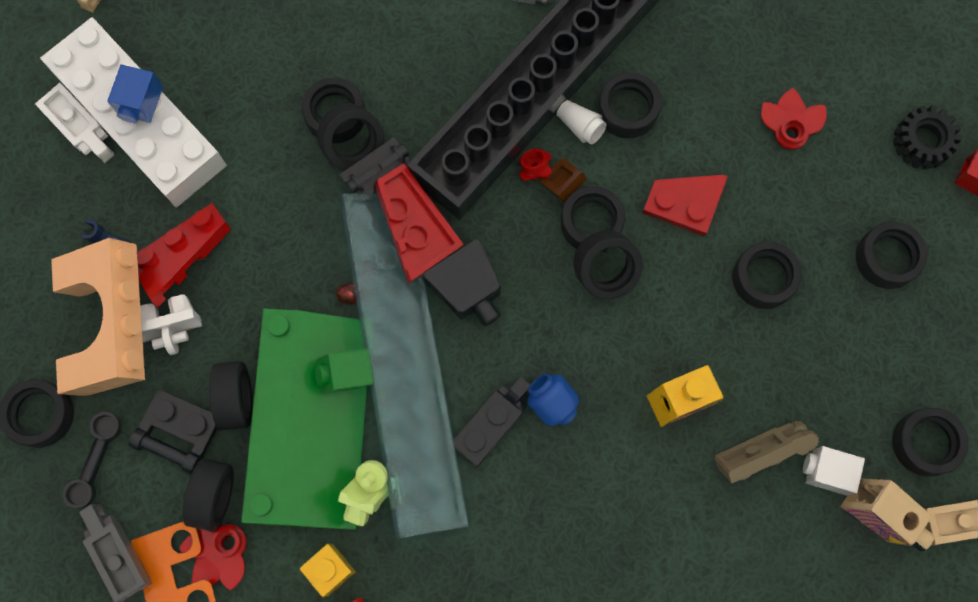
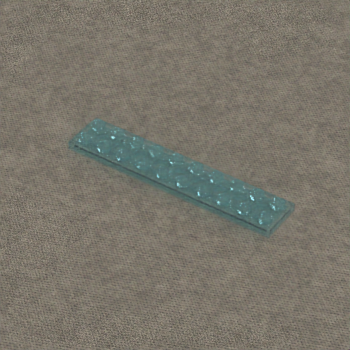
M343 194L340 198L364 348L369 349L374 380L371 390L383 463L388 474L387 487L396 539L468 526L423 275L410 284L407 283L378 194Z

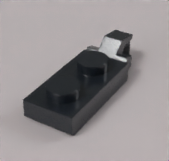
M520 377L509 390L502 385L498 391H495L450 445L473 465L478 467L522 415L526 405L521 399L528 392L530 384Z

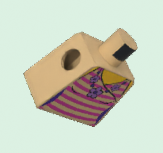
M861 478L858 493L847 495L840 506L887 542L913 546L922 552L928 549L934 541V535L925 528L930 521V514L892 480Z

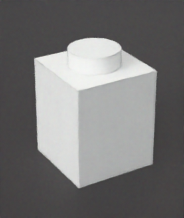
M824 446L813 449L812 453L807 454L803 465V473L807 474L806 484L846 496L857 494L865 458Z

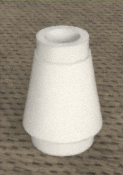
M569 100L564 101L557 111V116L582 143L594 144L606 129L607 124L602 120V115Z

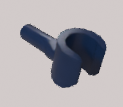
M93 220L85 221L86 224L94 228L93 233L90 235L80 233L81 237L92 244L107 238L131 243V241L106 232L101 225Z

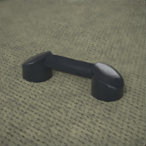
M99 412L90 420L89 430L95 437L80 479L70 481L62 491V499L70 508L81 509L87 507L95 499L96 489L93 486V482L109 441L116 439L121 432L120 420L110 412Z

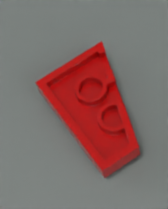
M404 163L375 182L374 185L408 284L464 245Z
M213 203L137 252L139 281L149 299L157 308L166 300L163 294L174 282L180 285L188 276L185 271L196 259H204L231 230Z

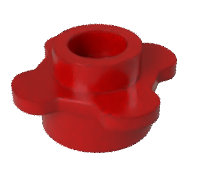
M530 149L524 152L519 159V163L522 166V170L519 173L520 179L529 181L530 179L548 178L552 174V170L549 167V162L552 159L550 153L544 152L541 149Z

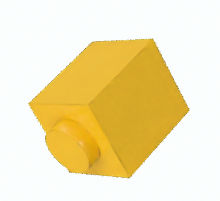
M334 544L325 545L299 568L322 597L330 596L356 573Z

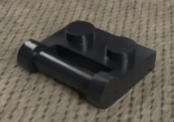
M157 389L142 421L129 439V447L138 451L145 449L182 466V471L192 475L198 462L203 459L217 430V426L211 412ZM154 426L193 443L192 451L186 453L151 437L150 434Z

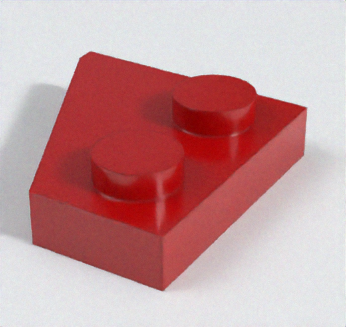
M712 175L655 180L642 213L705 236L728 176Z

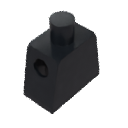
M478 238L423 273L427 286L461 320L475 313L483 326L486 327L501 316L492 303L493 299L501 295V286Z

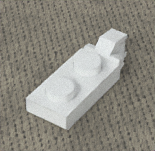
M61 83L57 84L35 103L61 133L85 155L93 151L104 163L108 162L115 155L103 142L108 137L104 132L105 129Z

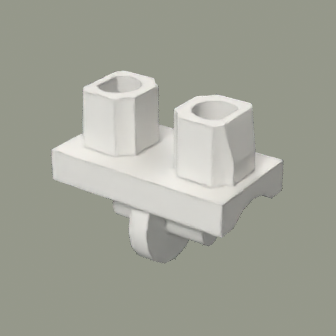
M183 294L168 299L170 314L159 316L158 308L154 304L140 306L143 342L152 340L154 350L165 347L169 355L178 354V343L189 340L187 330L202 326L200 316L193 310L190 300Z

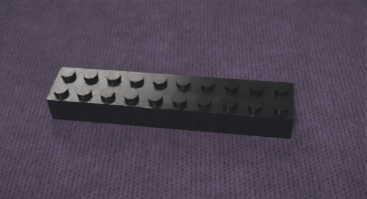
M560 0L407 164L409 171L423 190L460 220L557 114L561 104L569 100L659 0Z

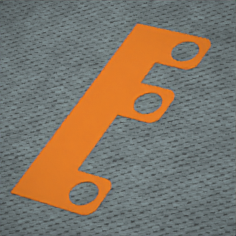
M183 522L131 540V545L152 585L143 590L146 602H187L188 596L195 590L204 591L209 598V602H216L212 586L206 580H201L179 589L176 588L171 565L196 557L200 553L201 545L196 528L188 527ZM178 530H186L192 536V546L186 553H177L172 548L171 539Z

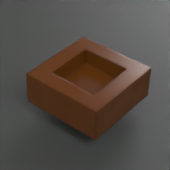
M561 158L551 168L552 174L546 179L541 178L539 182L547 191L564 203L587 178L581 170L564 158Z

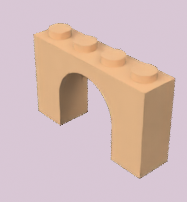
M107 238L51 259L53 292L78 297L98 292L103 306L102 324L94 342L82 352L56 359L57 394L88 396L145 380L136 244Z

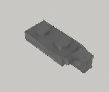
M100 503L91 504L81 510L79 513L88 530L83 532L85 540L82 542L113 601L125 602L152 585L120 522L117 521L115 516H108Z

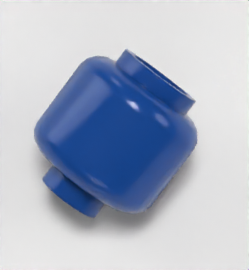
M545 373L535 379L529 386L527 403L545 425H566L577 415L576 409L579 405V395L562 375Z

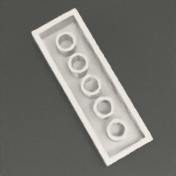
M93 17L40 57L54 75L175 208L227 166L218 151L163 92H161L151 123L139 120L137 123H129L116 116L117 113L107 100L119 67L122 64L140 68Z

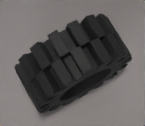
M931 105L927 110L926 106H920L917 110H912L899 123L894 132L896 137L893 140V145H899V148L896 150L898 156L902 153L906 156L902 160L907 164L911 160L913 161V168L917 169L923 165V170H929L932 166L934 168L939 167L958 150L959 145L957 144L962 140V135L956 134L961 128L960 125H952L956 120L953 115L950 118L945 117V114L948 112L947 110L942 108L937 113V106ZM919 128L932 130L938 138L937 146L935 148L923 146L916 138V130Z

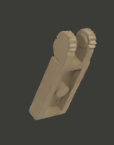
M796 420L795 422L792 421L791 424L788 423L779 428L775 427L715 455L714 460L718 469L732 484L739 480L747 479L752 474L769 466L777 465L795 454L803 456L809 453V451L816 449L819 438L813 431H808L803 422Z

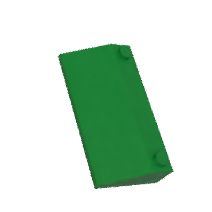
M263 309L241 523L356 530V524L343 519L347 505L338 502L340 492L356 477V471L362 462L367 387L322 394L321 385L319 386L316 382L315 366L318 364V358L331 353L369 349L370 354L372 321L300 310Z

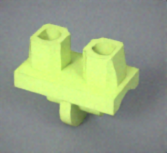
M369 460L362 463L356 471V477L340 492L338 502L347 505L343 517L344 520L358 526H364L368 521L369 514L372 515L376 512L382 502L394 490L396 480L388 479L386 468L378 461Z

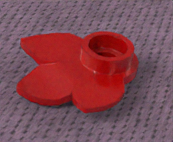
M794 88L788 90L780 98L777 105L764 102L761 107L763 123L775 132L777 142L789 150L801 148L807 142L809 135L818 133L824 126L827 115L825 105H814L806 108L803 100ZM786 131H794L797 137L795 139L789 137Z
M230 524L219 527L215 532L197 530L201 551L196 557H193L197 560L192 573V584L206 580L212 586L221 580L227 589L233 590L240 583L245 573L246 566L242 556L247 546L245 532L240 527ZM191 535L181 544L179 550L182 553L190 550L193 543ZM232 536L235 540V545L232 549L227 550L224 542L226 538Z

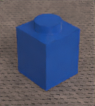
M121 64L107 102L117 113L116 116L123 121L137 123L139 120L151 123L163 86L154 72Z

